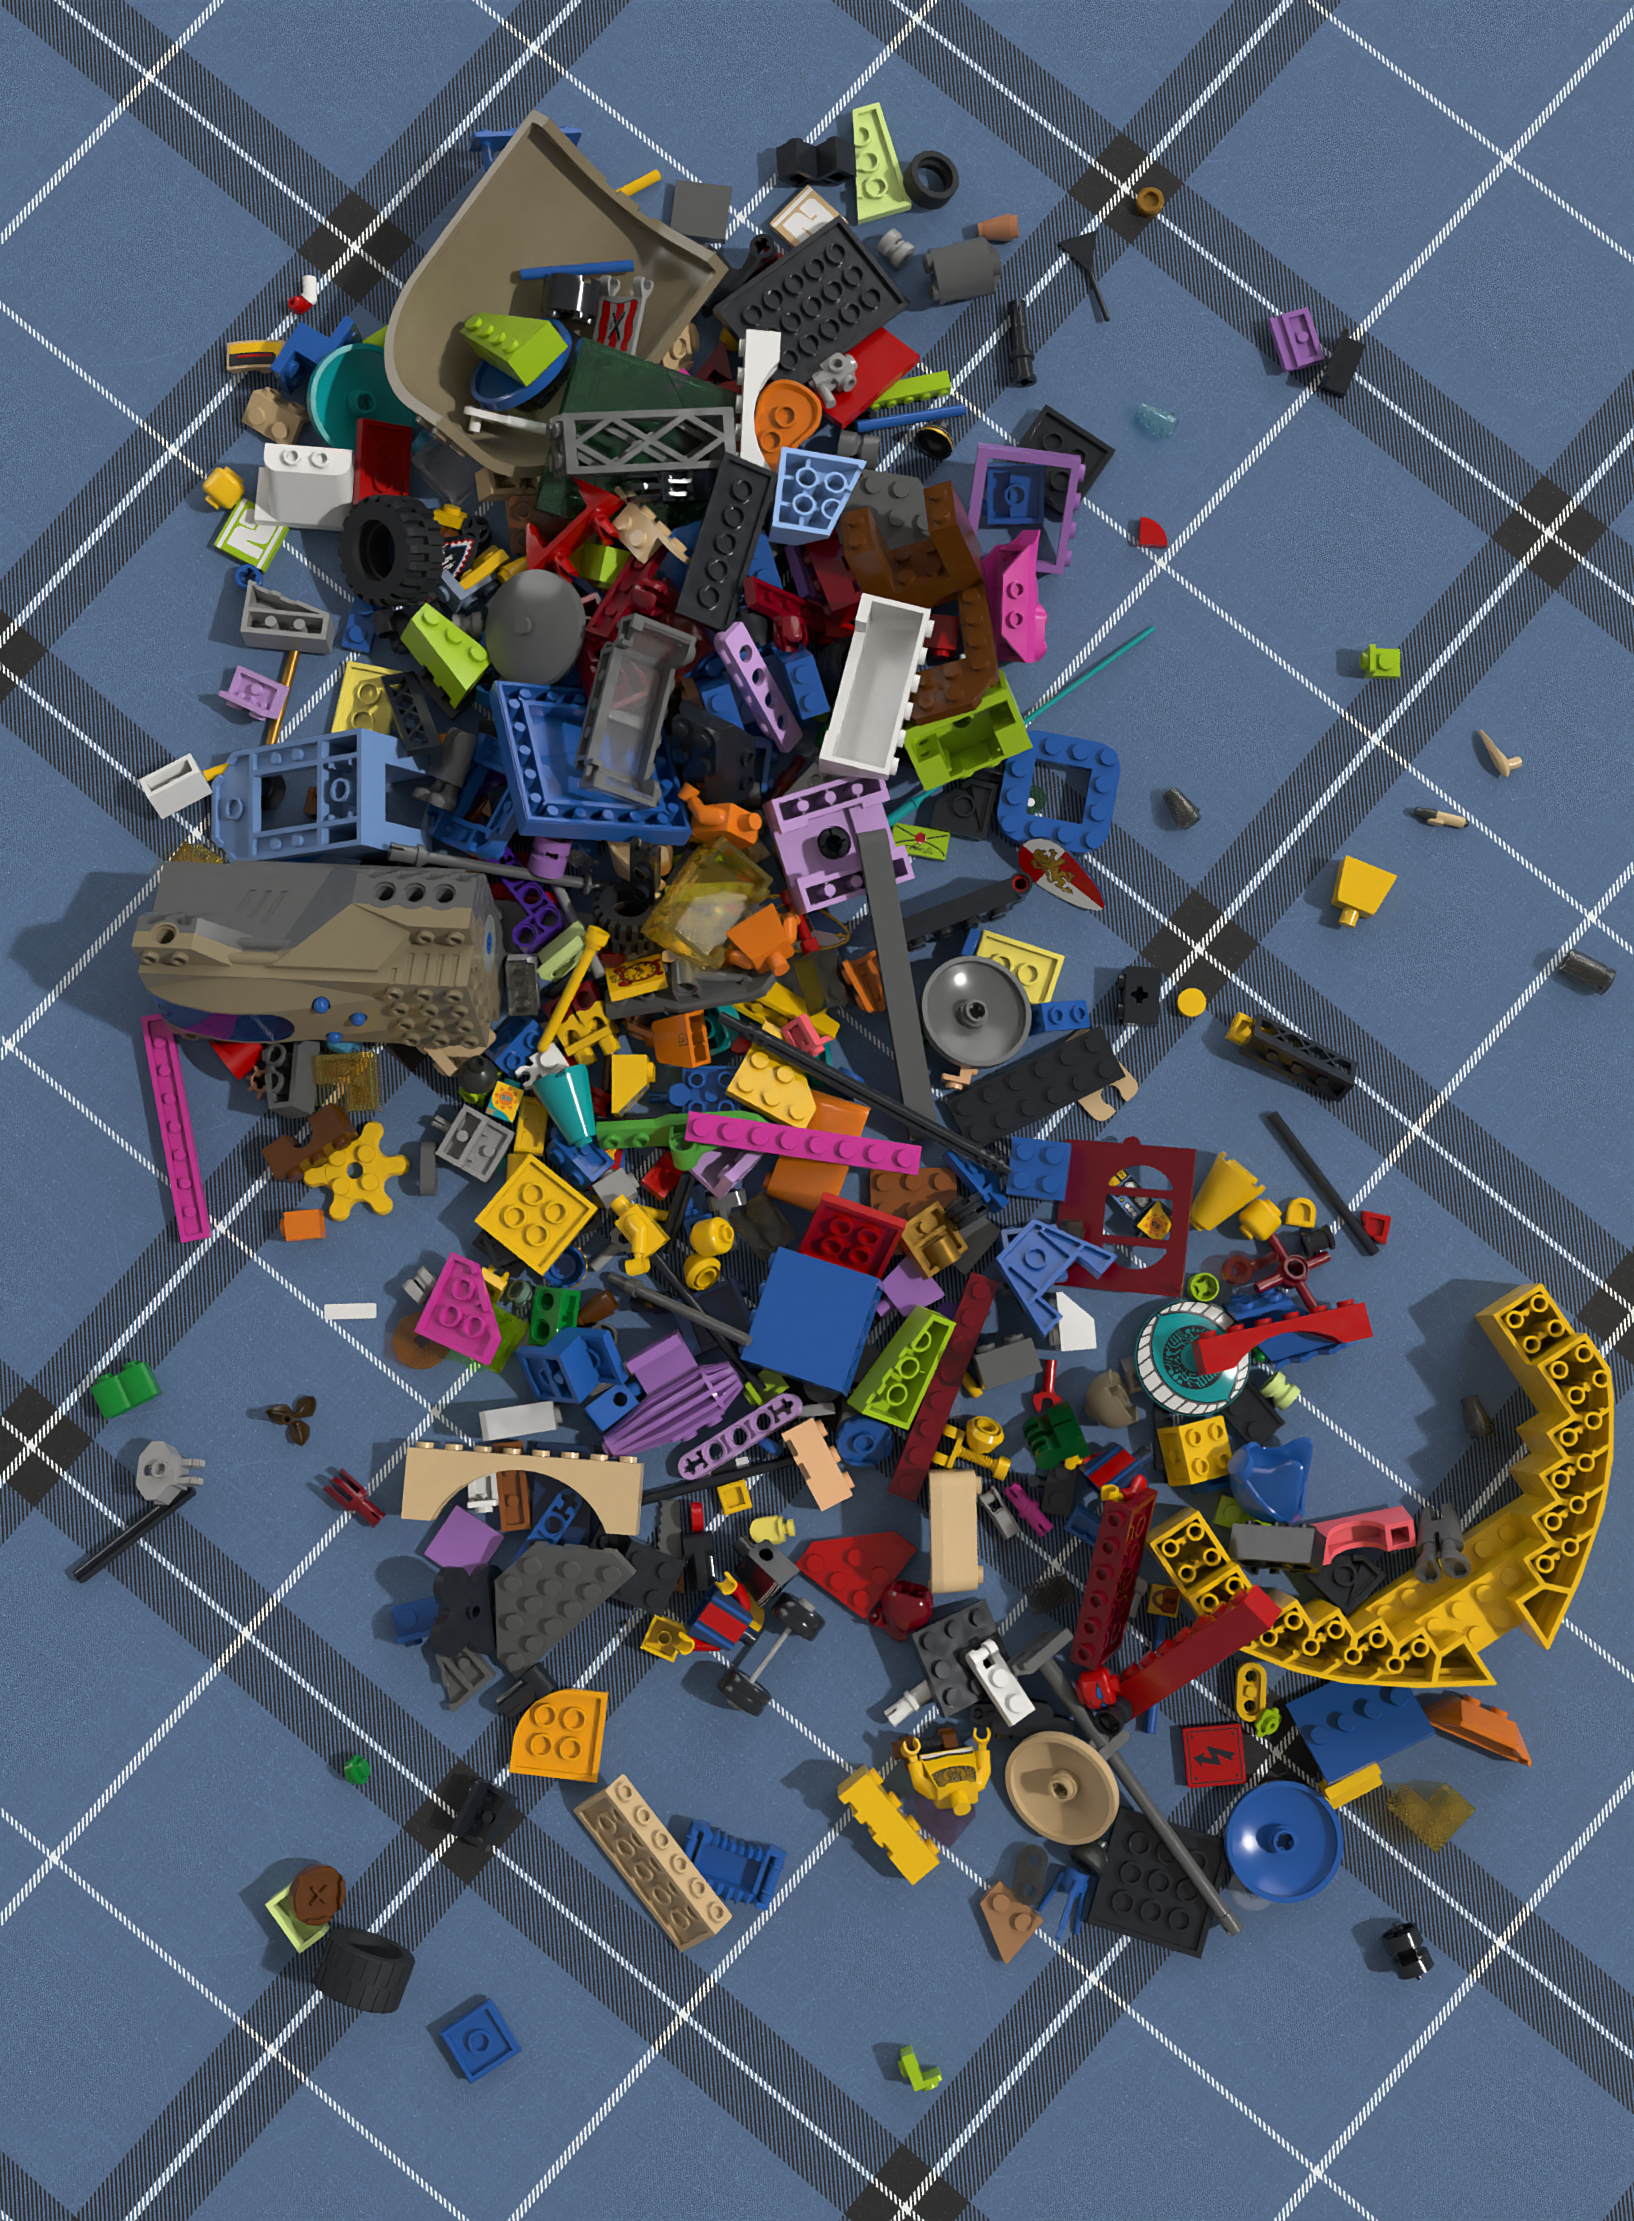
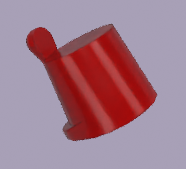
M212 1039L208 1040L214 1051L239 1081L262 1061L261 1051L264 1048L260 1043H240L223 1040L215 1043Z

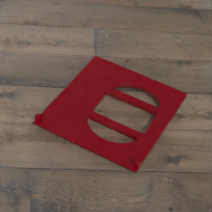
M1134 1136L1125 1138L1123 1143L1066 1139L1065 1143H1071L1072 1150L1065 1203H1059L1057 1228L1104 1249L1103 1244L1166 1249L1167 1252L1158 1262L1142 1269H1129L1113 1262L1099 1279H1096L1078 1262L1074 1261L1067 1269L1068 1278L1066 1282H1058L1053 1285L1182 1297L1197 1149L1141 1145L1140 1140ZM1149 1166L1163 1173L1170 1181L1173 1189L1168 1191L1110 1186L1109 1182L1116 1174L1126 1168ZM1119 1195L1172 1200L1173 1207L1169 1239L1160 1240L1103 1234L1106 1196Z

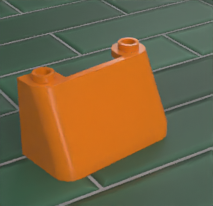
M810 1089L817 1109L806 1129L861 1136L871 1108ZM779 1155L773 1173L767 1172L762 1188L767 1189L765 1196L814 1213L823 1191L839 1196L849 1165Z

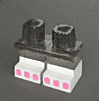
M537 954L508 955L505 969L509 1016L538 1015L541 999L538 981L539 974L536 971L538 969Z

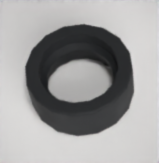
M933 150L922 151L914 157L904 172L903 185L906 194L918 206L929 210L940 209L948 203L959 186V175L952 161L942 153ZM926 168L938 174L943 182L944 191L935 192L925 187L919 179L918 169Z

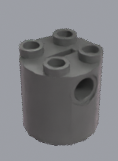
M983 236L954 242L944 247L928 248L927 254L922 257L925 274L930 273L932 282L928 285L930 301H937L939 306L950 301L968 300L994 294L1002 274L999 253Z

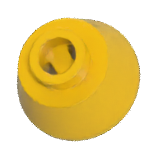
M693 1253L687 1257L683 1266L686 1284L694 1290L709 1288L720 1276L721 1264L712 1256L704 1257L699 1253Z
M977 1416L970 1419L966 1424V1442L975 1453H989L1001 1444L1004 1439L1001 1426L989 1417Z

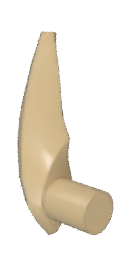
M1482 730L1479 731L1493 764L1503 776L1508 777L1510 770L1522 766V760L1519 756L1507 759L1488 735Z

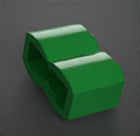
M138 1359L122 1366L123 1371L115 1376L112 1373H108L95 1380L97 1384L91 1387L90 1390L105 1420H111L163 1394L148 1362L140 1363Z

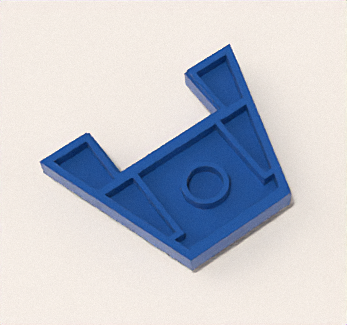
M1032 1219L996 1257L994 1263L1043 1340L1063 1316L1041 1297L1074 1261L1078 1262L1096 1279H1099L1117 1259L1118 1255L1036 1219Z

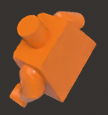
M685 782L678 796L688 803V808L693 813L690 824L692 836L726 853L752 847L759 837L758 829L762 823L761 817L757 813H750L732 803L704 805L700 798L697 797L700 791Z
M771 903L729 929L725 933L732 944L728 945L729 949L725 953H719L718 956L726 966L736 965L747 970L754 968L759 974H764L770 969L775 976L785 974L790 968L786 959L794 954L792 944L796 941L797 925L801 922L795 907L791 908L790 912L778 914L775 906Z

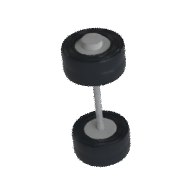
M786 1591L781 1594L778 1601L771 1608V1612L787 1626L782 1635L751 1677L742 1670L730 1666L717 1683V1688L728 1698L727 1702L739 1711L743 1709L756 1717L763 1712L765 1706L771 1701L772 1696L756 1679L791 1631H794L804 1639L812 1642L817 1637L819 1631L825 1626L826 1621L814 1611L816 1607L804 1597L798 1599Z

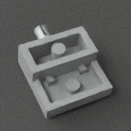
M466 1104L463 1105L455 1121L452 1123L437 1115L435 1120L441 1122L444 1126L435 1121L432 1122V1126L446 1134L435 1154L489 1184L514 1141L516 1133Z

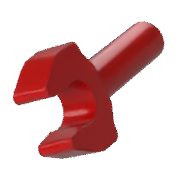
M1045 1360L1042 1390L1032 1395V1403L1036 1412L1041 1411V1402L1044 1398L1051 1399V1407L1062 1403V1397L1057 1396L1054 1391L1057 1360Z

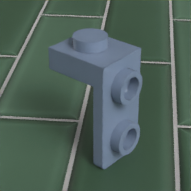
M445 570L441 578L437 579L438 585L434 591L437 598L445 603L454 614L463 609L468 611L478 603L480 598L485 595L490 597L499 589V580L496 574L500 571L497 570L468 590H465L448 570Z

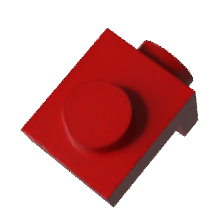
M665 1151L639 1184L662 1202L679 1182L680 1175L686 1171L677 1169L673 1165L671 1153Z

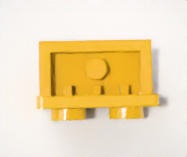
M1375 1763L1328 1786L1325 1779L1317 1783L1323 1797L1335 1810L1382 1785V1780L1379 1776L1382 1772L1378 1764Z

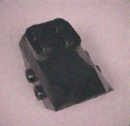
M682 699L679 705V713L672 718L671 723L672 754L674 759L680 763L682 787L687 782L699 790L700 793L697 797L700 798L704 805L732 803L742 808L755 781V737L738 726ZM684 801L688 819L691 824L693 813L688 808V803Z

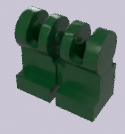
M1068 1400L1046 1409V1415L1031 1417L1023 1424V1434L1037 1466L1041 1469H1052L1060 1461L1078 1455L1080 1460L1091 1456L1084 1435Z

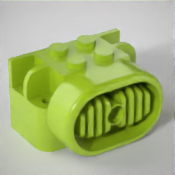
M999 669L1000 680L993 688L989 687L981 697L982 702L976 710L922 726L904 719L901 729L906 731L904 746L925 792L958 778H968L977 770L984 767L992 768L998 765L1001 760L1033 748L1019 707L1002 669Z

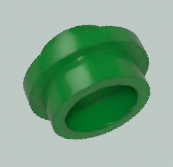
M354 1755L345 1762L344 1772L348 1782L362 1785L368 1780L370 1766L368 1761L360 1755Z

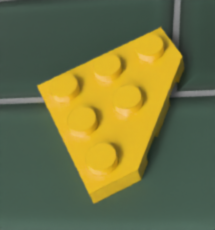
M765 1021L761 1029L787 1042L780 1028ZM752 1044L725 1092V1095L785 1126L806 1129L817 1109L804 1071Z

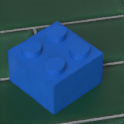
M1013 1136L1009 1164L1012 1173H1008L1006 1195L1065 1203L1072 1150L1071 1143Z

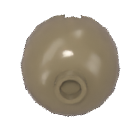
M1109 1369L1091 1381L1086 1393L1088 1404L1084 1405L1090 1420L1096 1419L1100 1425L1108 1429H1120L1137 1422L1139 1419L1136 1404L1130 1406L1128 1397L1132 1395L1116 1371L1112 1372V1369Z

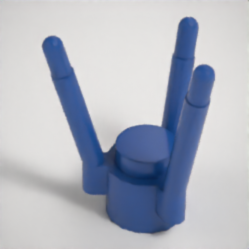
M1068 1866L1065 1873L1059 1871L1056 1881L1037 1907V1910L1041 1912L1061 1884L1063 1885L1062 1891L1069 1894L1055 1936L1056 1940L1061 1939L1075 1897L1078 1898V1896L1074 1934L1078 1935L1080 1933L1086 1893L1090 1885L1087 1882L1089 1875Z

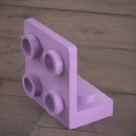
M720 1147L702 1154L698 1164L688 1171L721 1200L754 1168L764 1153L748 1150L740 1152L736 1148Z

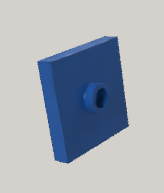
M491 1997L439 2032L470 2084L522 2050V2047Z

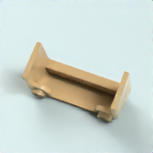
M972 1468L928 1469L926 1474L929 1478L930 1580H927L928 1588L931 1594L977 1590L978 1584H983V1566H978L976 1494H981L982 1492L981 1476H976L975 1470Z

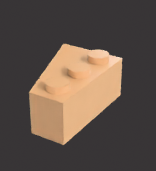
M809 1417L781 1432L821 1511L853 1496L850 1489L855 1487L847 1471L841 1473L837 1463L842 1460L835 1446L828 1447L823 1437L828 1435L821 1419L815 1421L813 1417Z

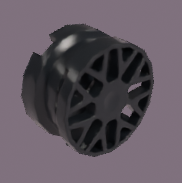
M979 1190L945 1211L947 1217L952 1218L956 1222L954 1226L957 1232L991 1211L990 1207L982 1202L983 1196Z

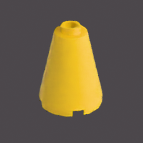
M1224 1151L1218 1154L1191 1205L1190 1223L1201 1232L1204 1228L1211 1231L1262 1194L1266 1189L1264 1185L1257 1187L1255 1184L1258 1179L1236 1160H1225L1224 1158L1228 1154Z

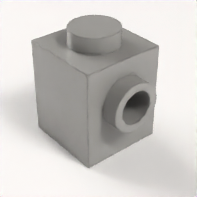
M615 1168L606 1171L600 1176L601 1180L592 1185L595 1194L608 1214L614 1212L609 1205L617 1197L623 1194L631 1202L638 1197L636 1188L640 1187L632 1172L626 1174L623 1168L617 1171Z

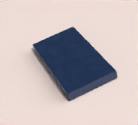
M537 1442V1450L550 1451L551 1457H561V1452L579 1453V1459H590L591 1454H596V1445ZM535 1472L531 1532L558 1493L570 1486L558 1479ZM574 1493L569 1496L564 1494L565 1504L559 1510L555 1506L553 1510L562 1513L568 1520L570 1515L565 1514V1512L571 1505L577 1506L578 1503L575 1502L576 1495ZM585 1499L581 1509L556 1545L574 1544L589 1546L592 1507ZM555 1516L549 1517L545 1522L546 1530L550 1533L559 1532L561 1521ZM536 1541L531 1542V1543H530V1547H531Z

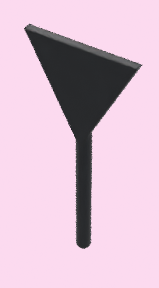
M1097 230L1058 242L1057 244L1086 270L1104 320L1108 322L1110 317L1092 271Z

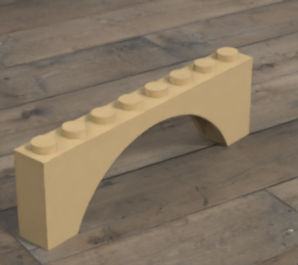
M416 1442V1447H407L401 1519L436 1520L449 1500L475 1480L500 1471L525 1470L558 1479L577 1491L594 1509L607 1534L635 1536L639 1534L644 1463H637V1457L620 1456L619 1461H608V1455L591 1454L590 1459H579V1453L561 1452V1457H551L550 1451L532 1450V1455H522L521 1449L503 1448V1453H494L490 1446H474V1451L463 1450V1445L445 1444V1449L434 1448L433 1442Z

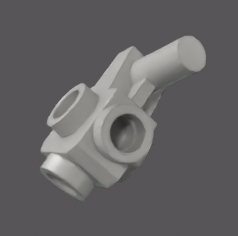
M835 353L821 363L820 370L812 375L809 387L814 388L816 395H820L826 408L830 409L836 405V400L831 393L833 389H836L838 392L842 390L848 392L855 386L857 382L855 370L858 368L855 359L849 354L843 356L841 353Z

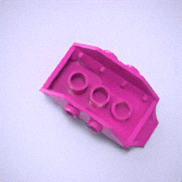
M1022 530L1008 544H997L983 559L997 660L1034 663L1040 661L1046 653L1045 625L1047 623V613L1042 605L1038 603V584L1036 578L1040 530Z

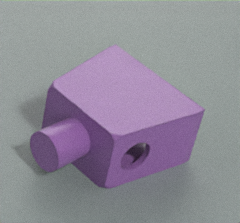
M906 1255L882 1281L885 1296L880 1299L876 1311L884 1319L897 1309L904 1318L910 1315L917 1304L925 1307L941 1299L945 1294L932 1277L923 1281Z

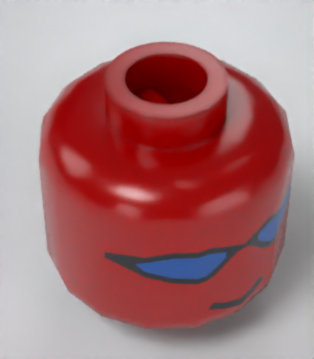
M1105 1666L1099 1667L1096 1671L1091 1669L1083 1671L1079 1675V1680L1075 1681L1076 1692L1081 1705L1086 1704L1091 1710L1113 1705L1117 1698L1116 1692L1121 1691L1117 1674L1111 1675Z

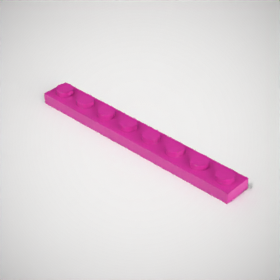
M163 1013L143 1016L140 1018L181 1243H188L212 1238L176 1035L170 1032L163 1019Z
M689 1111L685 1141L915 1176L918 1175L922 1146L693 1111Z

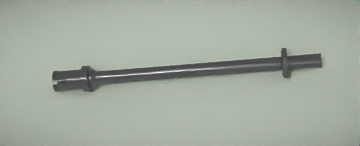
M390 842L388 854H390L388 855V861L410 863L414 867H421L428 863L579 888L581 895L584 897L589 895L590 890L600 892L603 886L609 887V883H611L592 879L590 871H585L583 877L563 874V877L559 879L543 878L532 873L528 868L428 852L424 845L417 844L415 847Z

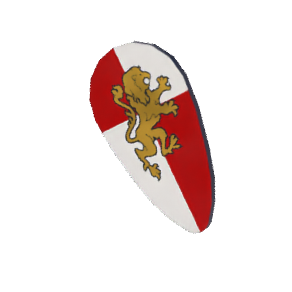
M1043 836L1030 838L1023 843L1018 853L1019 864L1022 871L1029 874L1033 882L1076 906L1097 911L1104 908L1106 901L1099 885L1080 861L1061 843Z

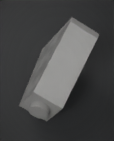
M555 1401L536 1402L479 1412L483 1441L559 1429L558 1423L563 1422L561 1405H556Z

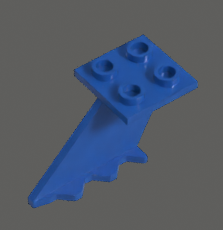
M1274 1287L1260 1294L1256 1293L1246 1296V1294L1234 1295L1229 1298L1230 1301L1222 1303L1223 1309L1238 1324H1243L1244 1329L1255 1327L1254 1321L1270 1317L1272 1323L1282 1321L1281 1315L1299 1311L1300 1316L1310 1314L1307 1310L1292 1303L1291 1298ZM1289 1332L1270 1337L1257 1346L1268 1357L1269 1364L1276 1370H1279L1287 1364L1303 1363L1315 1356L1335 1354L1339 1350L1357 1343L1352 1341L1335 1344L1325 1338L1308 1333Z

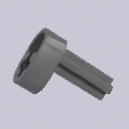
M745 1189L729 1191L721 1200L715 1195L707 1196L708 1211H713L714 1217L724 1218L734 1231L733 1244L728 1252L738 1250L730 1208L748 1204Z

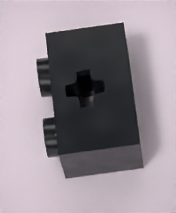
M1126 966L1122 973H1118L1117 990H1122L1121 1002H1117L1116 1019H1121L1120 1026L1155 1028L1159 1025L1161 967ZM1136 990H1139L1140 996H1144V999L1139 1003H1136V998L1131 997Z

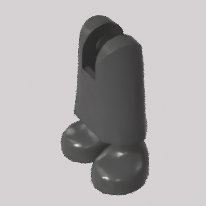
M454 727L449 729L442 743L443 767L430 768L428 775L436 778L434 783L427 788L416 787L413 789L411 796L454 813L459 788L463 787L476 747L477 739L475 735Z
M1452 1503L1442 1504V1519L1436 1520L1432 1506L1424 1507L1422 1510L1416 1547L1417 1553L1420 1556L1414 1565V1576L1422 1583L1433 1584L1438 1582L1441 1578V1566L1444 1572L1454 1579H1462L1470 1574V1560L1461 1553L1464 1549L1462 1531Z

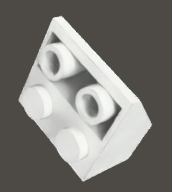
M1063 1292L1050 1293L1051 1299H1046V1302L1063 1316L1049 1332L1050 1346H1055V1351L1096 1349L1094 1319Z

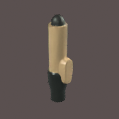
M1415 807L1414 816L1427 820V823L1441 827L1443 824L1458 828L1469 826V821L1465 817L1431 808Z

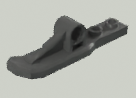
M680 958L671 964L672 977L667 979V988L615 1002L611 1001L609 989L605 990L606 1015L609 1020L661 1011L685 1013L751 1002L766 996L775 984L776 978L771 969L764 974H759L754 968L747 970L736 965L702 970L695 960Z

